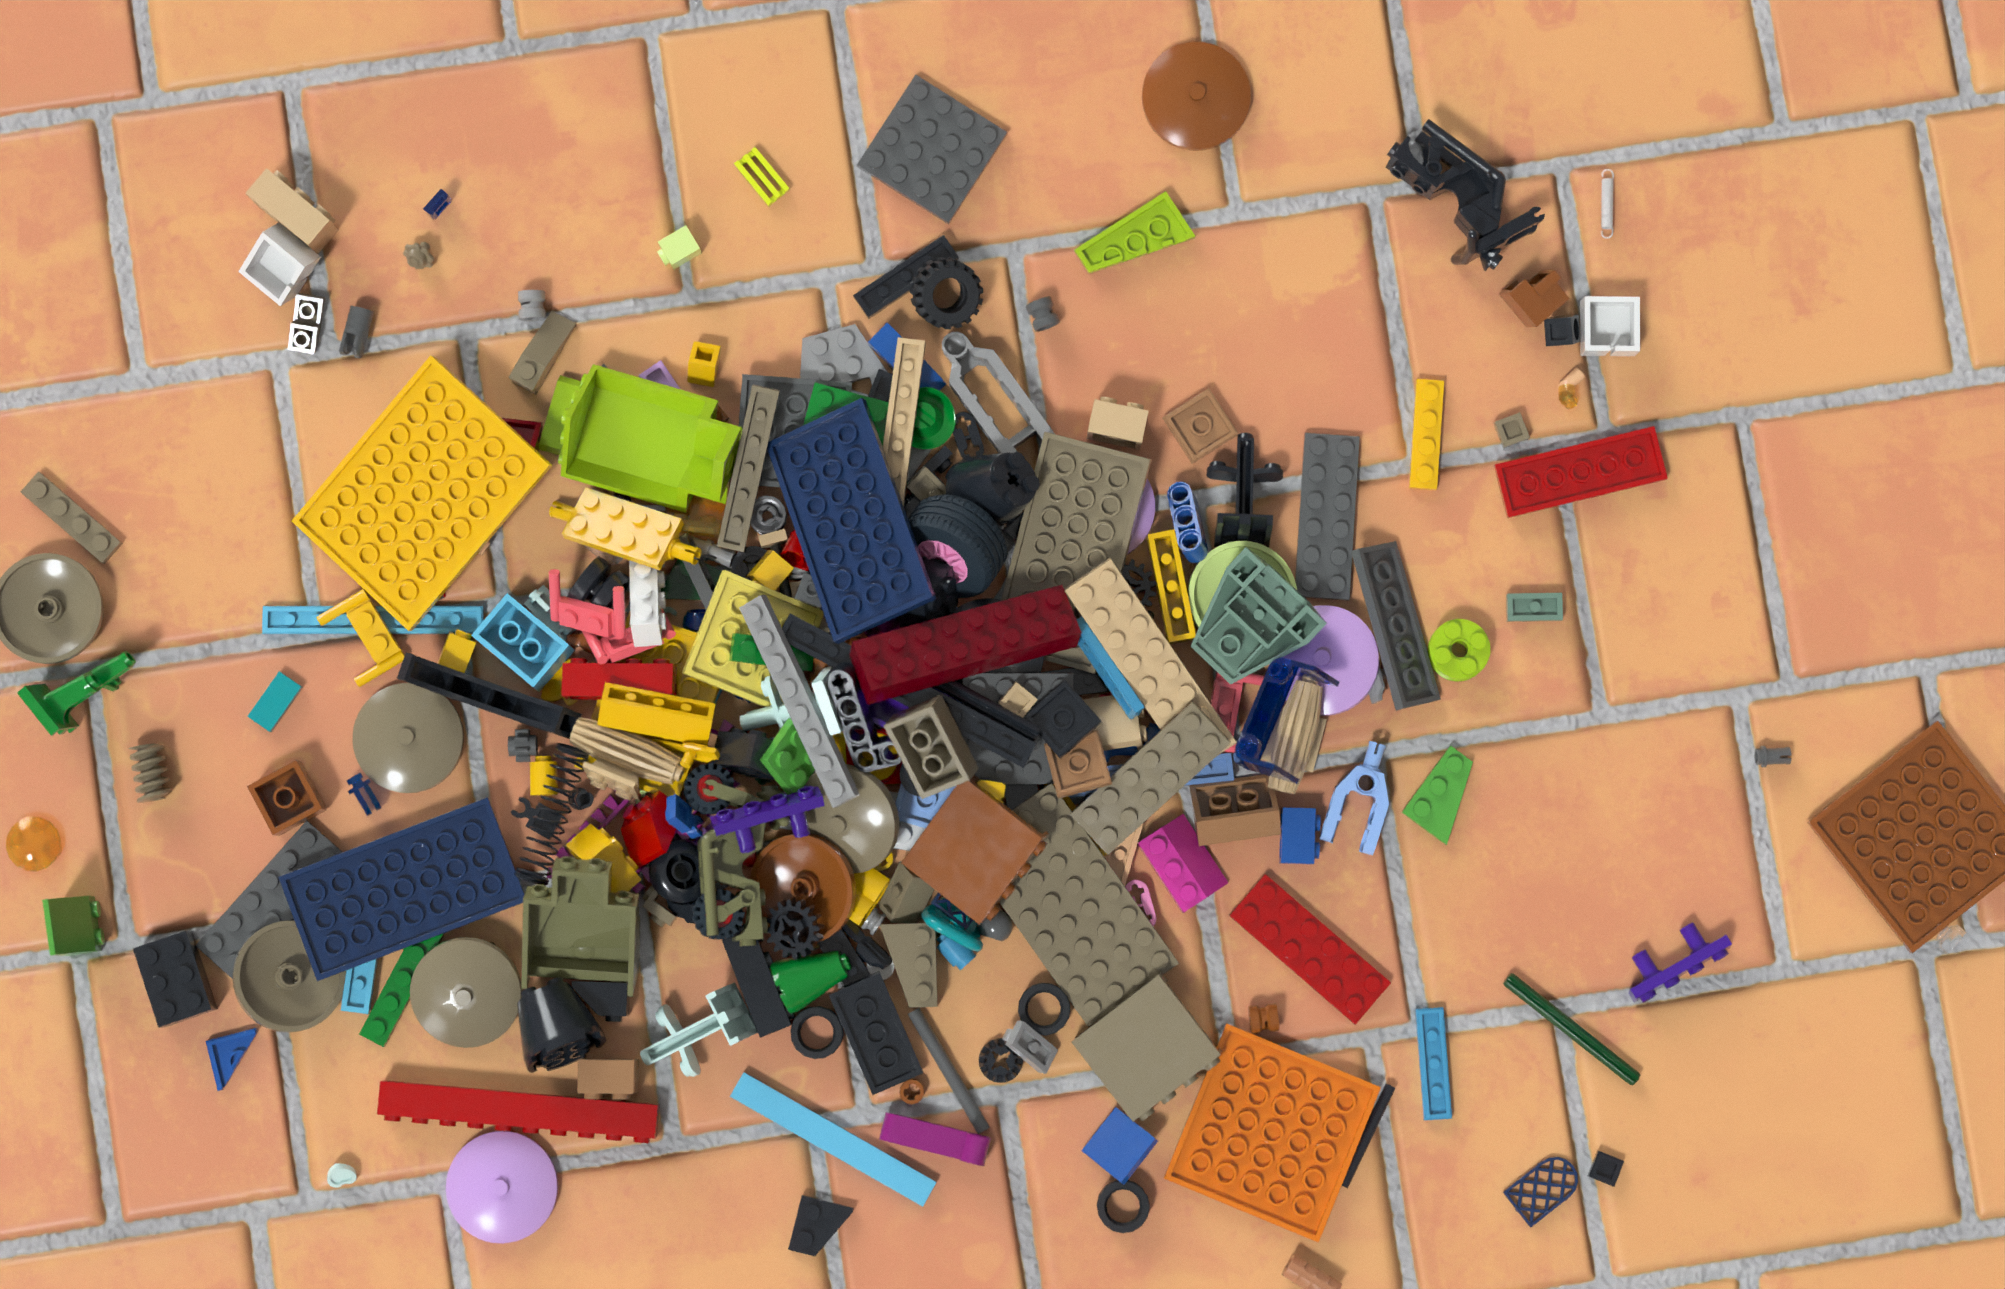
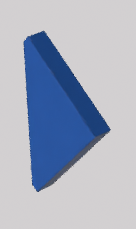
M257 1028L206 1041L218 1091L224 1090L257 1035Z

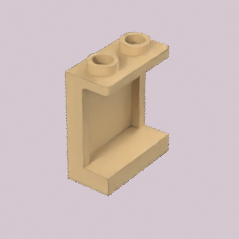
M1113 695L1083 700L1103 722L1094 730H1098L1103 751L1137 746L1139 751L1143 747V742L1148 741L1146 726L1140 725V718H1145L1144 709L1137 717L1131 720Z

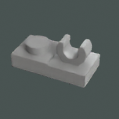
M1017 1021L1014 1028L1007 1029L1002 1038L1007 1041L1005 1045L1019 1055L1026 1063L1039 1073L1047 1074L1058 1049L1024 1021Z

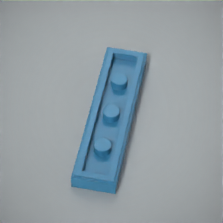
M1078 618L1077 623L1081 630L1078 641L1079 647L1128 718L1132 720L1145 707L1084 618Z
M1444 1007L1415 1009L1423 1120L1452 1119Z

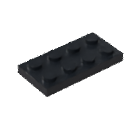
M880 971L828 993L872 1095L923 1074L921 1065Z

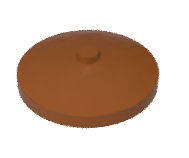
M1186 42L1163 52L1149 68L1142 89L1144 114L1154 132L1167 143L1190 151L1212 149L1230 140L1243 125L1251 102L1250 84L1242 65L1225 49L1206 42Z
M811 833L801 838L794 837V834H788L767 845L758 855L753 865L750 880L758 882L760 889L765 891V905L761 906L762 917L772 915L769 911L770 908L777 906V903L782 900L787 902L788 899L795 897L798 902L805 899L806 907L815 906L813 910L814 915H822L817 920L818 924H824V928L818 931V933L824 936L820 941L839 932L851 917L856 902L857 888L855 876L845 855L829 840Z

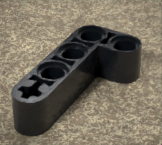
M848 662L837 664L828 676L827 683L854 766L859 771L870 772L899 764L902 761L899 754L892 753L888 748V745H893L889 735L878 737L869 706L853 665ZM845 700H852L857 708H849ZM854 726H861L865 734H858L854 730ZM862 752H869L874 760L865 759Z

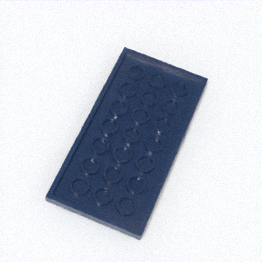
M860 398L769 442L767 450L835 643L839 644L936 599L865 399Z
M488 797L278 877L317 981L522 904L525 895L519 878L514 874L515 866Z

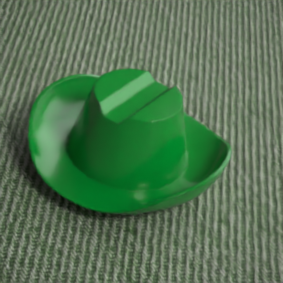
M923 387L919 389L912 447L937 448L944 444L954 431L956 422L954 407L949 398L935 388Z

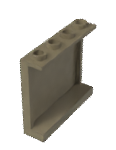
M1162 972L1072 1041V1044L1132 1121H1135L1137 1118L1143 1121L1155 1112L1153 1109L1154 1105L1160 1101L1166 1104L1177 1095L1174 1090L1183 1084L1185 1088L1199 1078L1196 1074L1204 1067L1209 1071L1221 1061L1218 1056L1223 1052L1221 1048L1218 1049L1173 992Z

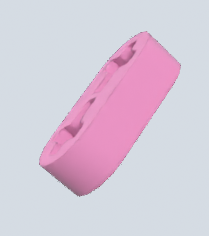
M1140 880L1128 882L1125 886L1128 892L1132 890L1131 885L1136 884L1137 888H1143L1144 893L1140 894L1142 904H1138V906H1143L1145 915H1151V920L1149 921L1154 926L1156 914L1146 884Z

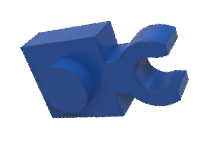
M677 794L667 797L665 811L667 822L682 834L686 832L692 839L702 836L703 832L697 827L703 824L701 817L698 815L694 816L692 814V807Z

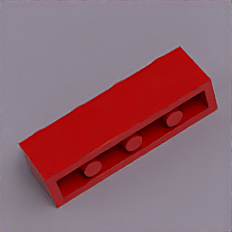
M572 658L570 663H562L561 696L566 700H602L605 682L676 696L677 667L670 663L669 659H653V663H642L641 659H625V663H612L608 659L605 664L587 663V659Z

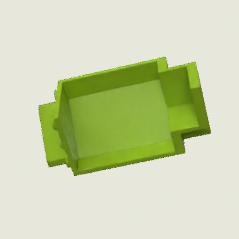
M593 364L589 373L583 374L581 381L562 375L559 376L539 442V450L559 455L558 464H561L562 477L686 513L694 495L726 504L729 482L733 475L743 428L716 420L718 400Z

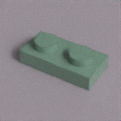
M1562 593L1506 594L1507 622L1562 621Z

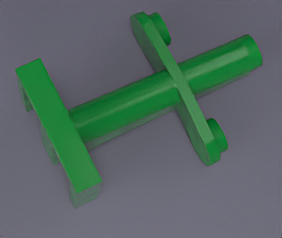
M124 651L120 655L53 691L46 684L24 686L17 694L51 736L56 733L61 735L66 731L72 733L79 727L70 715L72 709L102 688L113 692L118 690L121 684L119 677L133 668L136 661L129 652Z

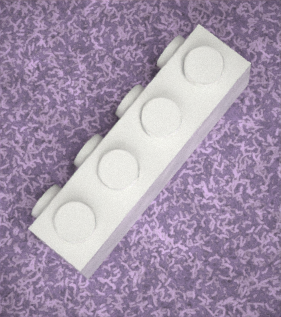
M629 560L630 626L634 647L662 645V630H666L665 613H661V609L666 608L665 593L661 592V588H665L664 571Z

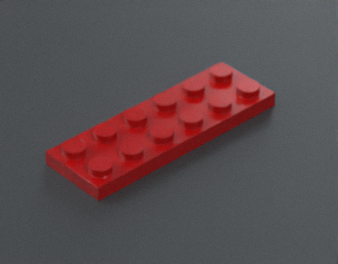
M1655 426L1494 465L1507 519L1668 479Z
M1266 874L1263 875L1229 915V917L1354 1025L1358 1023L1391 984L1388 979Z

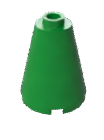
M838 950L807 955L805 957L801 956L797 959L776 960V962L771 964L776 987H780L782 992L780 997L791 1014L800 1011L849 976L848 970L852 969L847 955H841Z

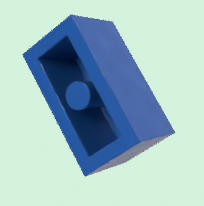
M1281 808L1279 864L1313 865L1314 859H1319L1320 843L1315 842V831H1320L1321 818L1320 815H1316V808Z

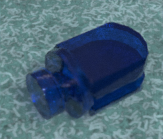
M359 773L346 781L349 786H353L348 793L349 795L354 794L365 815L368 817L372 812L361 795L360 789L363 788L376 811L381 809V805L369 786L371 783L370 779L363 782V776Z

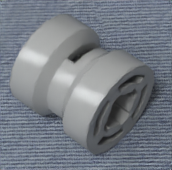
M519 291L518 301L521 303V309L518 311L519 320H545L546 310L543 308L545 291Z

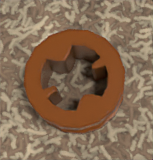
M915 1079L905 1081L899 1091L901 1099L907 1104H917L921 1101L925 1092L921 1082ZM909 1084H916L915 1088L919 1087L920 1094L915 1095L914 1100L908 1099L909 1095H904V1089H908Z

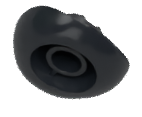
M686 839L673 840L666 853L650 862V881L660 896L676 903L692 902L701 896L698 848L695 842Z

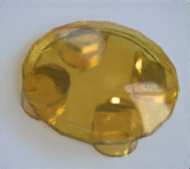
M27 817L19 820L11 827L6 837V850L9 859L17 867L25 871H40L48 868L62 852L58 830L50 821L42 817Z

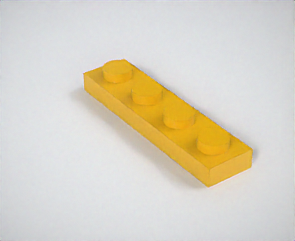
M1416 379L1409 489L1437 490L1444 381Z

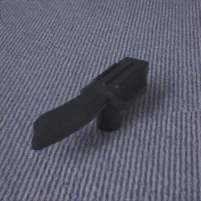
M849 919L842 929L858 943L856 953L861 960L867 962L870 966L879 967L882 970L892 964L893 961L888 953L870 936L866 937L859 927Z

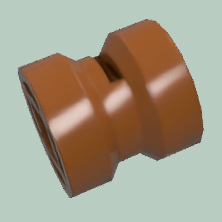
M1276 1003L1267 1004L1264 1008H1259L1257 1005L1248 1006L1251 1034L1260 1033L1264 1029L1279 1031Z

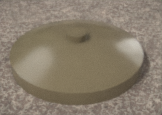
M35 554L16 562L0 578V640L17 656L41 664L60 663L79 655L95 639L103 620V596L94 576L79 562L59 554Z
M410 683L391 685L374 694L361 708L353 728V749L361 769L376 784L399 793H418L429 790L443 782L457 766L464 746L462 721L453 704L445 696Z
M846 764L860 795L839 807L833 808L817 773H814L809 777L804 787L818 786L825 806L805 811L810 833L821 836L837 846L849 861L853 873L868 871L883 862L896 845L900 826L895 801L886 786L872 773L859 771L854 765Z
M280 921L258 930L243 944L234 963L233 987L242 1009L256 1023L277 1032H299L321 1023L335 1010L343 995L346 971L317 981L295 921Z
M472 937L449 939L429 950L417 965L410 984L411 1005L421 1026L437 1040L456 1047H478L499 1038L514 1022L518 1014L517 1003L522 998L520 994L522 992L521 978L509 956L496 945Z

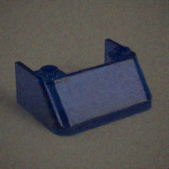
M1280 657L1273 660L1266 671L1235 746L1233 759L1236 764L1245 769L1298 784L1300 779L1275 764L1262 761L1261 758L1295 676L1307 677L1338 687L1339 681L1316 666Z

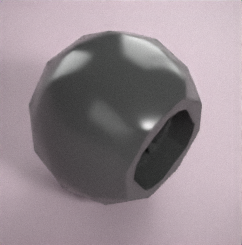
M1000 909L992 921L987 919L980 925L978 924L980 935L1002 942L1010 936L1013 927L1010 916L1002 909Z

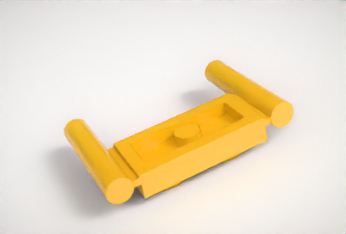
M364 589L316 617L320 625L323 626L346 612L347 618L374 662L377 663V665L354 678L359 687L402 663L405 656Z

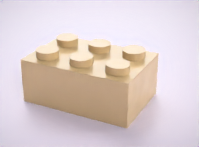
M266 168L245 194L275 221L282 224L314 252L319 254L338 232V229L333 224L336 220L319 204L314 208L313 205L315 203L300 188L297 187L294 191L292 189L294 185L278 170L273 174Z

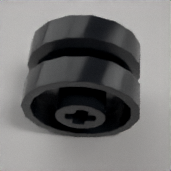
M598 556L584 570L567 597L613 609V588L622 586L625 593L630 584V577L620 570L609 576L611 564Z

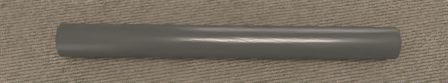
M920 1007L909 1013V1018L976 1132L980 1134L990 1128Z

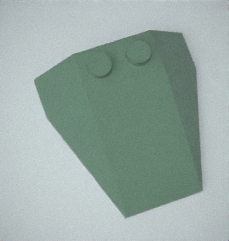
M1245 547L1227 566L1190 647L1229 684H1233L1308 644L1327 622L1312 604L1269 563Z

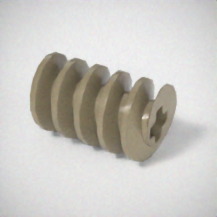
M146 744L129 748L137 751L130 755V759L139 761L131 767L133 771L140 772L133 780L142 783V785L135 788V792L144 794L137 799V803L165 799L164 795L172 791L171 788L163 787V784L170 781V778L161 776V773L168 770V767L159 765V762L165 760L166 756L157 755V752L162 750L164 745Z

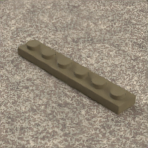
M755 384L752 385L718 538V547L740 552L745 551L780 390Z

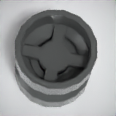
M1051 296L1040 298L1026 305L1028 314L1035 318L1032 323L1035 332L1049 329L1060 323L1058 314L1052 313L1053 301Z

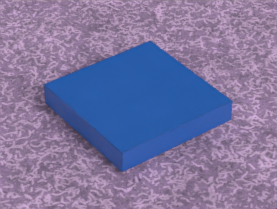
M1115 1107L1081 1151L1124 1185L1157 1144L1158 1140Z

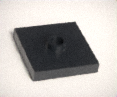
M1066 680L1024 716V719L1041 728L1039 736L1060 759L1103 723Z

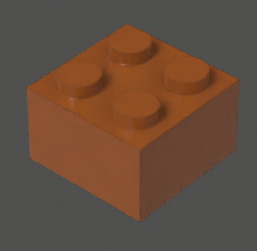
M298 760L247 786L274 836H280L327 810L303 763Z

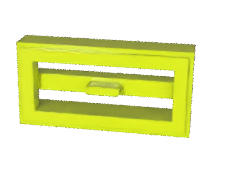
M756 147L751 149V152L748 154L746 153L741 160L734 163V166L768 207L790 190ZM753 157L757 158L780 186L781 190L777 191L752 161ZM747 163L773 194L771 198L766 195L743 165Z

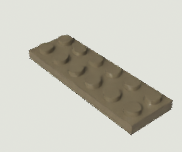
M1192 701L1110 776L1112 785L1097 788L1070 815L1109 855L1231 744V741Z

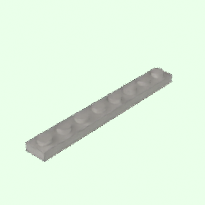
M760 595L741 606L740 611L832 807H839L860 794L833 736L829 733L825 719L767 596Z

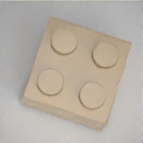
M1101 397L1100 400L1094 399L1086 439L1140 450L1149 411L1143 410L1144 406L1138 403L1128 402L1127 406L1116 404L1117 400L1109 397Z

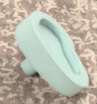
M334 1164L327 1173L328 1184L335 1188L341 1187L343 1184L354 1183L357 1179L356 1170L346 1164Z

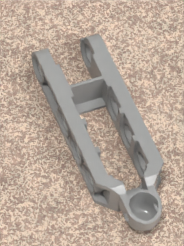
M951 332L943 338L942 351L952 365L949 386L969 414L973 416L975 422L998 453L1017 452L1016 448L1035 434L1041 443L1044 432L1055 434L994 350L975 348L968 338L960 332ZM977 365L986 366L1028 424L1026 428L1009 440L1008 438L1005 439L994 423V419L988 416L980 405L977 396L972 394L964 383L965 374Z

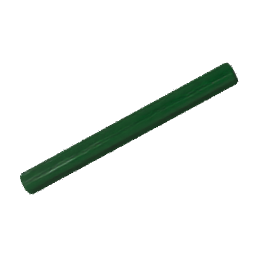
M1515 974L1507 976L1503 983L1505 987L1629 1085H1634L1639 1080L1641 1075L1638 1071Z

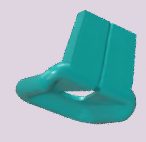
M950 902L952 912L961 911ZM939 903L941 907L947 910L946 903ZM932 904L923 910L922 918L933 930L970 950L979 952L983 949V943L980 940V932L977 926L978 923L974 920L965 930ZM961 914L953 915L963 923ZM966 915V921L968 922L970 917Z

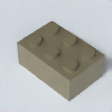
M942 695L893 714L884 725L921 799L969 781L979 769Z

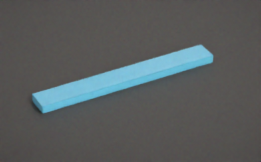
M263 606L262 634H357L347 618L346 612L323 626L320 625L316 617L334 606ZM375 606L392 634H448L449 631L455 633L456 629L473 634L484 621L483 606H433L413 631H408L382 606Z
M743 1072L730 1095L731 1098L922 1207L937 1183Z

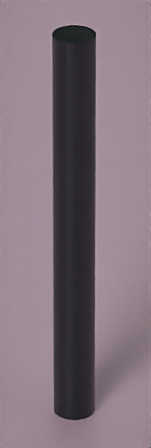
M1385 1084L1365 1126L1342 1183V1186L1346 1188L1349 1187L1396 1089L1389 1084Z

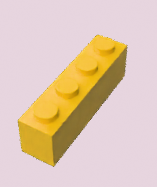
M1175 529L1148 534L1146 539L1156 581L1166 639L1170 645L1192 641L1196 634Z
M605 682L597 725L610 729L614 728L637 734L661 737L663 739L708 745L715 703Z

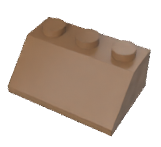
M1269 774L1235 778L1234 781L1189 785L1199 846L1281 835L1280 814L1275 790L1268 788Z

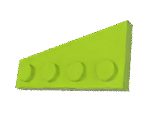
M1165 191L1074 249V252L1087 272L1091 274L1195 239L1196 236Z

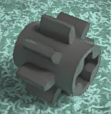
M515 729V736H508L509 756H516V762H531L530 756L538 754L537 735H530V730Z

